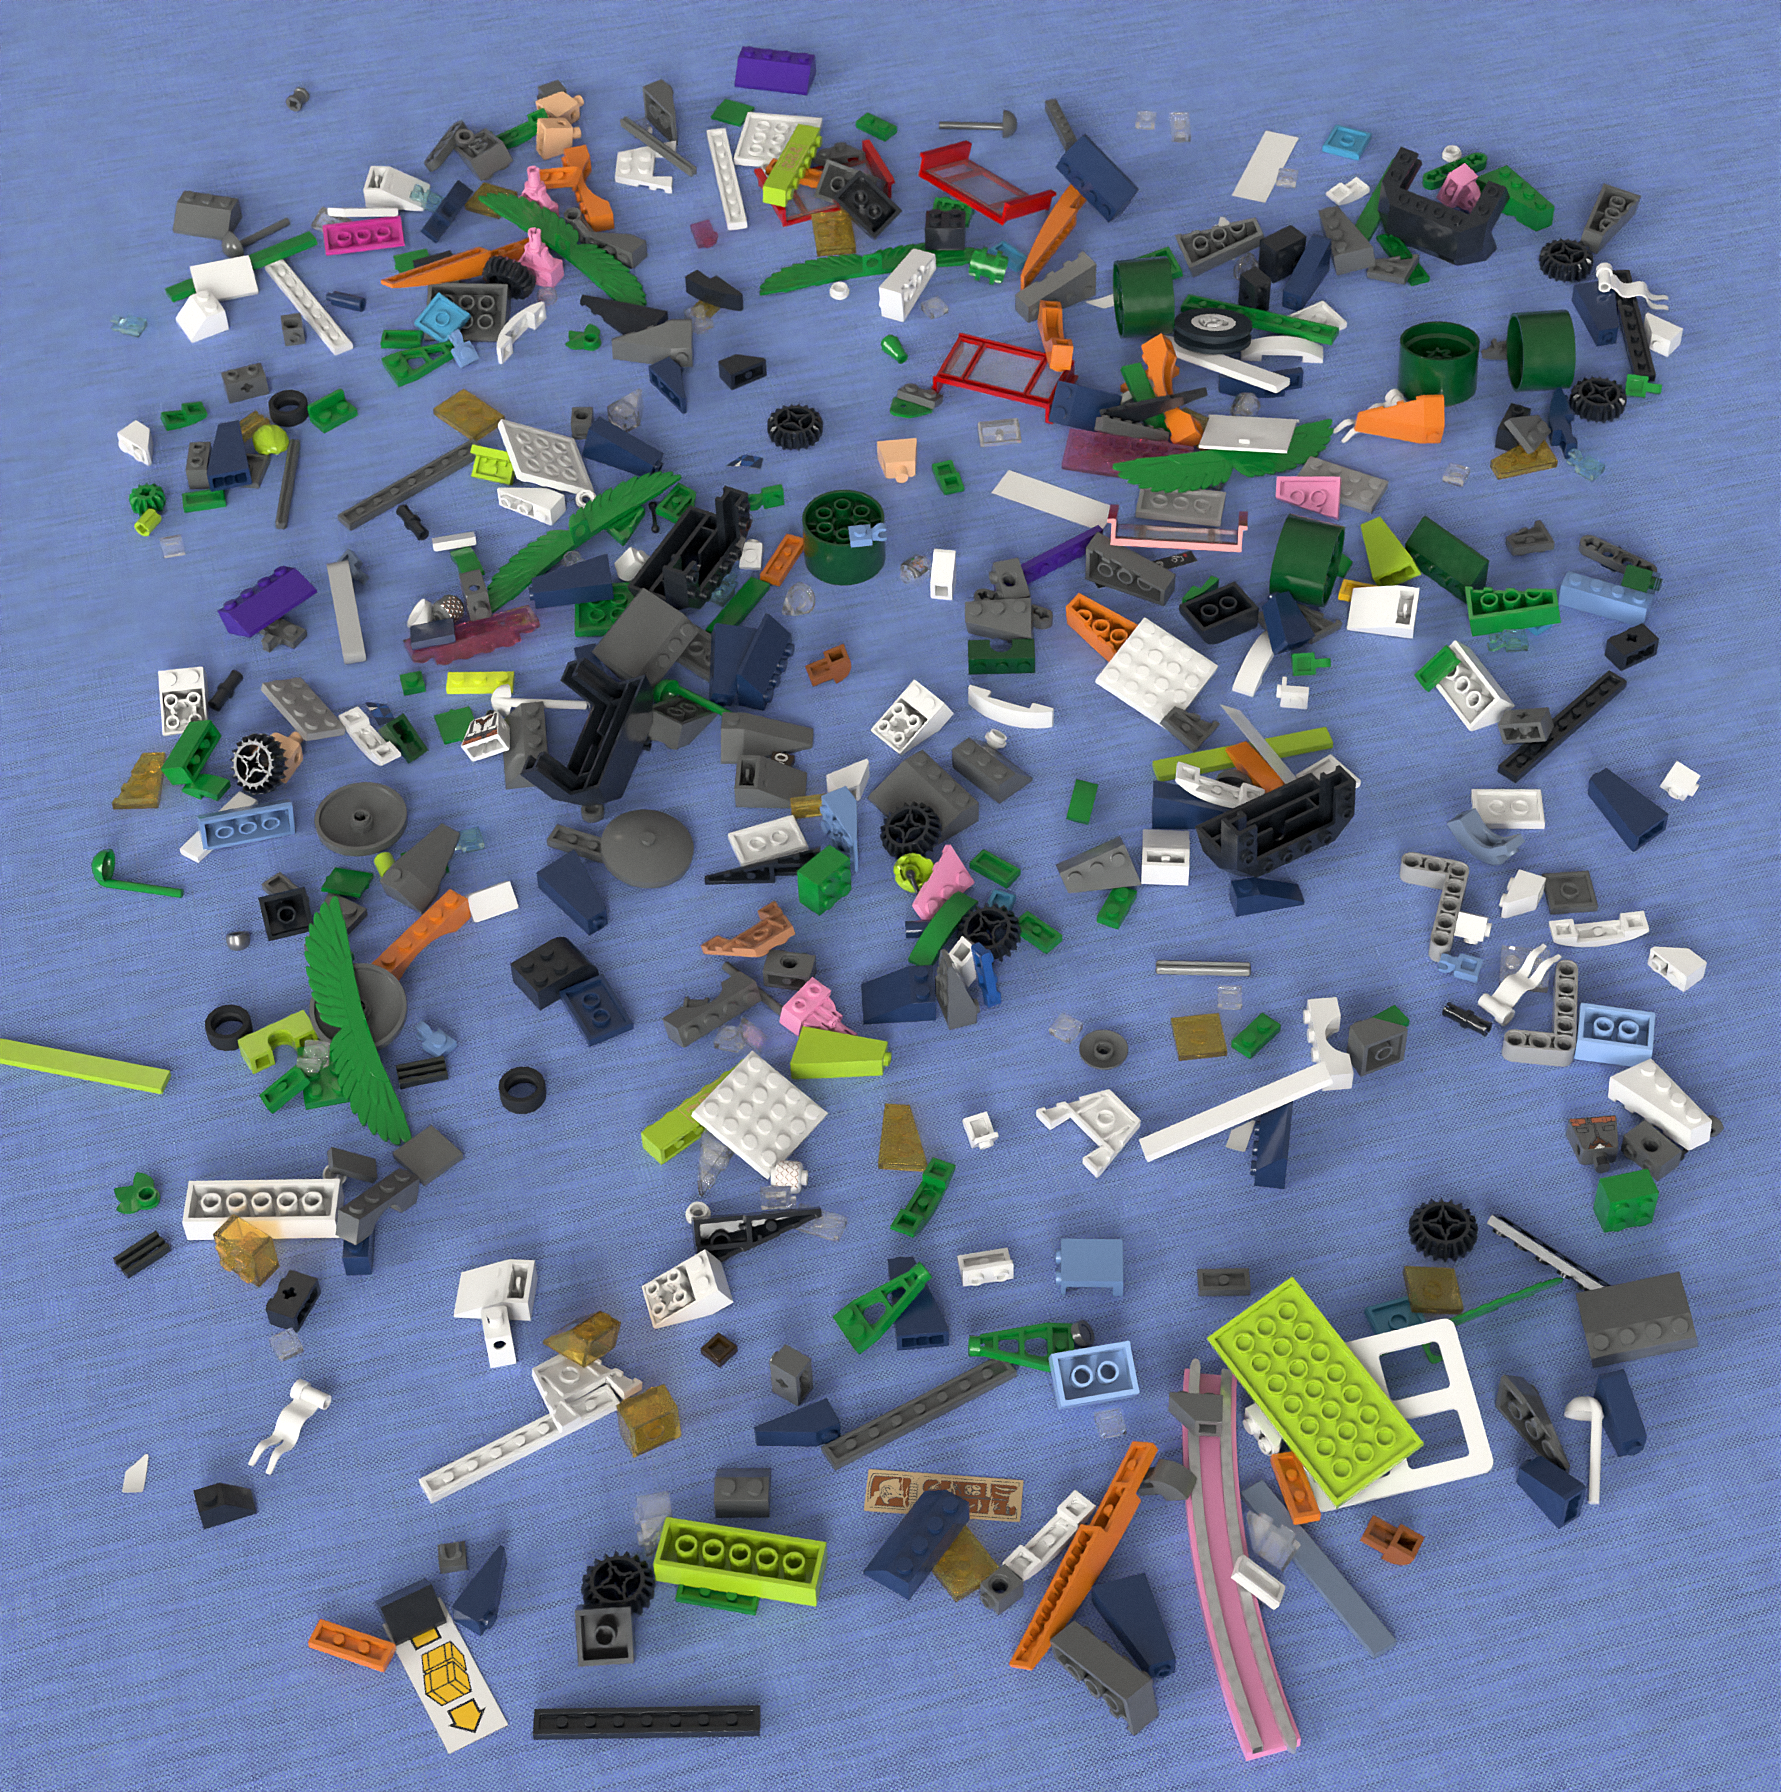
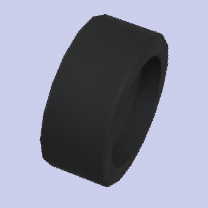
M280 391L274 394L268 402L270 418L273 423L279 426L293 427L304 422L309 416L307 398L299 391ZM288 405L299 406L292 411H279V409Z
M232 1004L220 1006L209 1013L205 1020L207 1038L210 1044L218 1050L239 1049L237 1040L253 1033L250 1015L241 1006ZM227 1021H238L243 1024L237 1032L222 1035L215 1032L219 1025Z
M530 1067L513 1068L503 1074L499 1081L498 1090L503 1107L512 1113L528 1114L534 1112L546 1100L545 1081L542 1074L536 1069ZM520 1083H530L537 1087L533 1094L524 1098H516L508 1094L510 1088Z

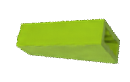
M1380 516L1360 525L1372 577L1377 586H1396L1421 575V571L1413 558Z
M803 1026L790 1062L791 1079L883 1076L885 1066H890L892 1052H888L887 1041Z

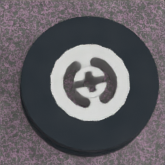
M1198 308L1182 312L1175 318L1174 341L1186 350L1203 354H1231L1242 351L1251 344L1252 321L1241 313L1220 308Z

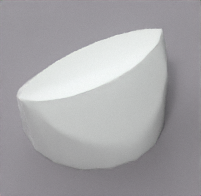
M421 599L413 608L408 618L407 626L410 628L413 625L432 622L433 604L426 599Z

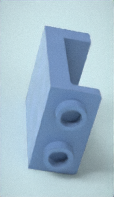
M1061 1238V1249H1056V1264H1061V1270H1056V1285H1061V1295H1066L1067 1287H1112V1296H1123V1239Z

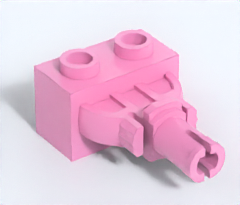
M1464 163L1448 174L1436 198L1443 205L1451 208L1458 206L1471 213L1481 195L1476 183L1478 176Z
M536 166L528 167V181L525 182V189L520 196L527 198L530 202L532 200L535 201L542 209L545 206L551 213L555 212L559 217L558 203L552 201L546 192L545 183L540 180V169L536 168Z
M532 227L528 230L530 242L525 245V252L518 262H521L523 266H527V269L532 271V274L535 276L536 285L553 290L564 276L563 262L561 259L554 258L548 253V247L545 246V243L541 242V230L539 228L536 230L535 227Z
M813 977L782 1007L779 1023L797 1036L800 1035L803 1026L858 1036L856 1032L841 1023L843 1015L836 1011L835 1004L830 998L831 990Z

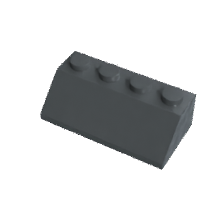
M543 701L522 703L504 718L510 728V749L503 752L506 790L536 787L521 776L520 773L528 755H532L537 759L540 752L545 751L549 754Z

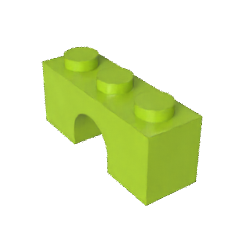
M304 1010L291 1014L282 1020L269 1024L237 1040L241 1056L253 1074L275 1065L272 1051L280 1045H290L297 1052L299 1047L319 1044V1039L313 1029L311 1020Z

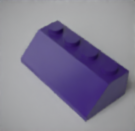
M743 46L738 56L734 86L807 96L816 75L815 55Z
M280 566L274 570V574L261 578L258 580L257 585L243 590L236 599L225 602L223 604L224 607L219 609L218 613L228 633L250 638L316 594L317 590L296 568Z

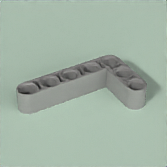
M349 561L328 563L327 570L344 663L347 665L367 661Z
M1408 852L1401 858L1399 873L1401 880L1410 884L1442 890L1428 951L1429 957L1433 961L1439 962L1442 953L1449 955L1451 953L1457 919L1467 888L1469 867L1461 861Z
M1568 959L1561 960L1556 966L1553 981L1552 1033L1518 1029L1507 1031L1504 1035L1501 1051L1504 1059L1511 1062L1566 1067L1572 1063L1577 1032L1578 966L1575 962Z

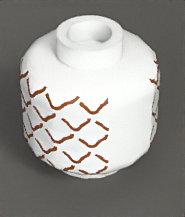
M780 1160L776 1166H772L771 1186H775L777 1192L798 1194L802 1190V1186L808 1184V1170H803V1165L800 1161Z

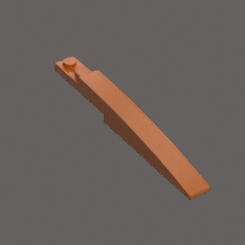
M1072 184L1068 186L1052 209L1031 248L1021 274V290L1028 287L1076 226L1077 212L1087 200Z
M529 238L491 251L482 247H476L382 279L381 284L390 288H405L447 283L481 276L486 262L493 256L498 257L501 255L504 258L508 256L509 259H515L518 262L525 252V245L530 241Z
M1132 1441L1090 1525L1081 1524L1009 1663L1011 1667L1033 1670L1051 1647L1050 1640L1065 1628L1090 1591L1141 1502L1136 1492L1158 1451L1154 1443Z

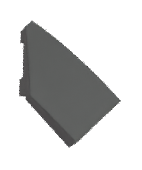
M1494 338L1487 350L1483 349L1481 351L1482 358L1506 360V340L1497 342Z

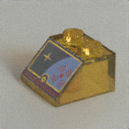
M600 1310L573 1320L545 1338L543 1344L585 1368L615 1348L621 1322Z

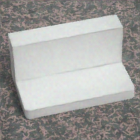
M504 881L464 895L468 899L470 913L475 923L518 908L510 881Z

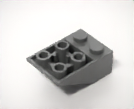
M738 755L734 786L736 807L804 809L807 784L806 772L761 755Z

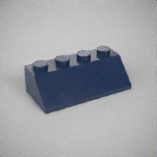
M1086 134L1082 135L1061 157L1055 167L1108 222L1125 211L1139 190Z
M765 613L736 674L739 706L762 711L765 710L767 703H771L773 690L779 686L780 675L786 671L788 658L793 656L795 645L792 644L791 634L770 614Z
M1293 1101L1258 1115L1261 1116V1121L1256 1120L1254 1135L1259 1136V1141L1254 1140L1252 1155L1257 1156V1161H1251L1250 1175L1255 1176L1254 1186L1285 1189Z
M948 1490L924 1491L864 1569L863 1574L910 1600L970 1520L969 1502Z

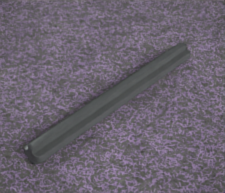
M625 116L623 119H620L621 127L690 177L697 174L696 166L630 118Z
M290 439L275 520V527L277 529L284 530L287 528L300 451V441L298 439Z

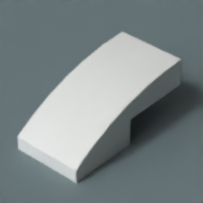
M1356 177L1346 185L1340 182L1326 192V196L1337 205H1345L1365 196L1370 192L1368 185Z

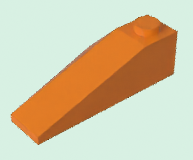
M1421 395L1417 396L1416 400L1404 403V400L1398 401L1395 406L1387 408L1380 406L1358 412L1354 430L1420 444L1440 443L1445 428L1444 396Z
M1247 741L1226 748L1225 751L1236 769L1248 775L1252 780L1253 786L1265 789V793H1268L1285 785L1284 781L1260 752Z

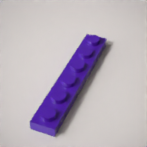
M1097 525L1021 564L1027 585L1085 555L1086 547L1097 532L1103 534V529ZM1004 583L1006 586H1013L1010 583Z

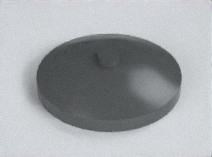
M359 782L340 787L326 796L316 810L314 823L318 838L331 851L346 856H367L389 848L400 839L407 827L408 814L403 798L392 788L379 783Z
M649 809L629 811L614 818L606 826L600 845L601 858L608 871L620 881L639 888H660L678 881L690 868L694 851L692 837L680 821L666 813Z
M354 963L353 966L362 1007L375 1047L379 1051L393 1042L405 1025L408 1013L406 995L398 979L386 969L368 963ZM311 996L309 1015L313 1029L318 1038L330 1048V1043L341 1028L331 1026L322 1021L320 1018L321 1013L315 1006L318 1002Z

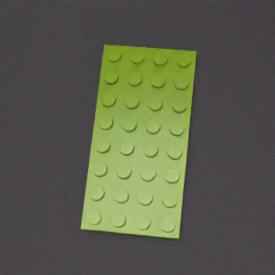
M1293 1276L1207 1337V1341L1336 1509L1424 1446L1423 1441Z

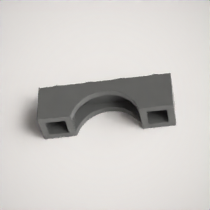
M740 971L721 982V993L710 1003L699 1007H680L663 1017L662 1020L668 1038L685 1048L759 1003L762 999L756 981Z
M398 1168L338 1210L335 1235L354 1245L359 1244L372 1234L377 1220L388 1207L403 1213L417 1203L420 1178L407 1170Z

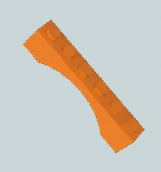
M586 145L563 149L564 157H561L562 166H579L582 169L577 186L571 187L572 192L575 191V199L579 203L581 214H584V219L594 232L615 229L613 212L609 202L592 193L585 184L587 177L592 172L590 154Z
M1040 300L1037 324L1049 368L1058 372L1070 370L1074 346L1071 339H1064L1061 303Z
M1161 333L1141 345L1143 351L1142 358L1148 365L1149 370L1147 373L1154 382L1153 390L1158 397L1174 394L1172 376L1177 359L1172 342ZM1179 407L1164 413L1166 416L1165 424L1172 433L1170 438L1176 447L1179 446L1182 450L1187 451L1200 443L1204 432L1198 420L1190 414L1183 412Z
M449 889L371 964L386 969L399 981L413 959L428 944L440 936L456 932L471 918L468 899Z

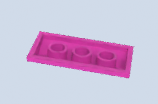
M401 215L322 225L326 256L405 246Z

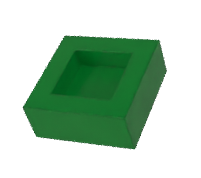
M421 670L399 675L404 696L426 692Z

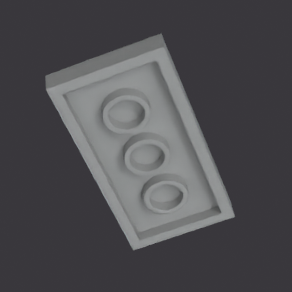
M1312 456L1309 457L1297 477H1341L1340 503L1368 513L1373 512L1387 490L1389 482Z
M1151 488L1140 489L1136 507V518L1215 527L1221 526L1226 492L1198 489L1192 492L1189 490L1178 493L1179 489L1170 493H1164V490L1151 492Z
M301 677L262 683L261 691L305 741L344 735L346 727Z

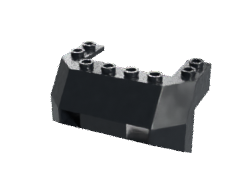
M1400 147L1381 184L1378 211L1386 235L1388 237L1392 235L1400 238L1406 246L1456 266L1486 261L1497 249L1491 231L1510 198L1507 188L1488 180L1473 210L1468 215L1408 191L1422 165V161L1417 159L1419 156L1417 152Z
M724 486L723 495L715 498L716 514L689 505L627 586L633 597L635 598L638 592L645 588L683 614L700 610L706 602H709L715 589L721 586L724 577L731 572L735 562L739 561L742 557L744 544L752 523L749 513L751 505L748 493Z
M585 657L567 663L560 681L590 703L592 708L569 763L565 767L547 752L543 751L538 754L537 759L532 755H528L520 775L554 800L590 807L622 798L653 723V688L646 674L616 682Z
M1340 765L1336 766L1335 771L1329 774L1325 772L1320 773V780L1312 773L1306 774L1196 825L1195 828L1202 850L1218 868L1235 875L1257 878L1314 850L1329 845L1337 839L1355 815L1356 780Z

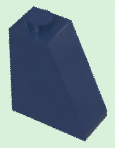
M1278 591L1267 598L1268 601L1262 606L1274 655L1300 648L1316 636L1289 591L1279 593Z
M1624 1369L1599 1375L1593 1398L1597 1399L1602 1406L1604 1413L1602 1426L1618 1457L1636 1455L1644 1450L1647 1434Z
M1541 1455L1533 1460L1528 1459L1520 1465L1516 1483L1558 1529L1580 1516L1587 1488L1582 1482Z

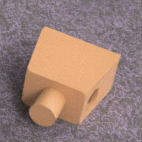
M558 92L536 101L537 110L544 107L548 118H565L571 125L579 120V107L584 105V100L580 95L572 98L565 92Z
M565 118L538 119L536 151L543 160L564 154L563 149L571 148L573 139L581 138L580 128L572 127Z
M917 438L877 441L878 461L887 479L896 478L898 483H904L908 480V477L916 475Z
M295 731L289 737L278 732L270 735L275 737V741L281 742L280 748L286 750L283 756L288 758L285 761V766L288 769L283 772L286 775V778L281 779L283 783L288 782L303 760L300 745L303 742V738Z

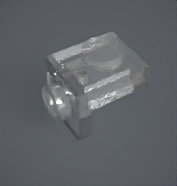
M697 305L684 310L685 319H692L694 333L698 335L708 332V329L714 328L713 320L706 317L703 305Z
M306 1040L304 1055L297 1057L296 1067L304 1068V1072L318 1073L319 1070L329 1066L330 1042Z
M771 1185L760 1187L762 1210L797 1209L796 1196H791V1186Z

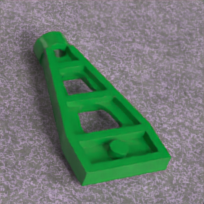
M451 341L403 350L381 358L382 365L396 385L401 387L417 381L453 359L451 350L455 347ZM437 352L443 353V355L435 360H431L428 355ZM423 358L425 364L417 369H412L407 362L409 359Z
M919 1261L910 1271L851 1301L836 1313L833 1319L855 1351L860 1355L883 1336L925 1287V1283L933 1277ZM900 1287H904L906 1290L905 1294L896 1304L891 1305L887 1295ZM875 1303H883L886 1308L885 1313L876 1323L870 1324L864 1316L865 1309Z
M1047 1322L983 1333L980 1336L969 1335L968 1356H984L1051 1372L1048 1359L1051 1354L1074 1350V1340L1071 1335L1073 1323ZM1044 1338L1047 1343V1355L1041 1357L1029 1354L1025 1350V1342L1029 1339ZM1015 1339L1018 1341V1352L1002 1351L999 1349L998 1342Z

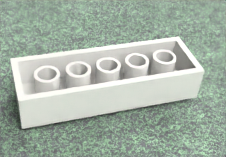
M340 1179L189 1181L182 1223L187 1240L339 1238L335 1233L338 1210L344 1204V1193Z

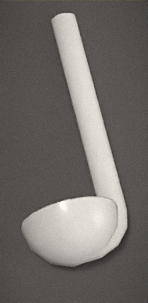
M509 684L496 688L491 697L493 709L503 717L510 714L511 707H518L522 703L543 701L544 708L586 710L587 707L586 701L511 698Z
M1578 1396L1566 1405L1564 1416L1574 1420L1591 1421L1588 1503L1599 1504L1602 1419H1604V1413L1597 1399L1591 1396Z

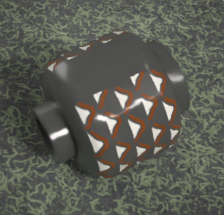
M444 595L433 604L432 617L434 621L454 618L456 623L464 615V604L457 596Z

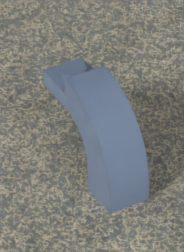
M1476 808L1462 811L1447 822L1451 832L1464 849L1487 864H1502L1518 852V847L1525 842L1521 834L1501 837L1493 833L1485 825Z

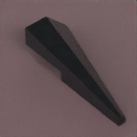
M582 295L580 299L581 306L586 305L591 309V313L600 315L605 323L622 335L634 331L639 332L647 329L649 326L663 324L668 320V311L589 295Z
M1206 387L1099 411L1101 417L1102 415H1108L1110 419L1115 417L1120 418L1123 422L1124 420L1132 421V424L1208 396Z
M821 845L706 875L705 885L775 883V876L797 875V871L821 852Z
M812 1207L691 1217L695 1255L706 1249L719 1261L723 1262L729 1257L752 1249L815 1218L822 1217L821 1208Z

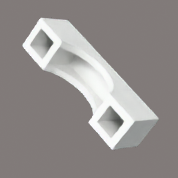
M1337 997L1308 999L1307 1009L1303 1010L1304 1024L1309 1026L1307 1029L1308 1043L1313 1045L1311 1048L1312 1062L1318 1064L1324 1061L1333 1081V1084L1322 1088V1091L1352 1089L1354 1073L1350 1055L1334 1049L1327 1041V1038L1338 1032L1340 1027L1341 1014Z

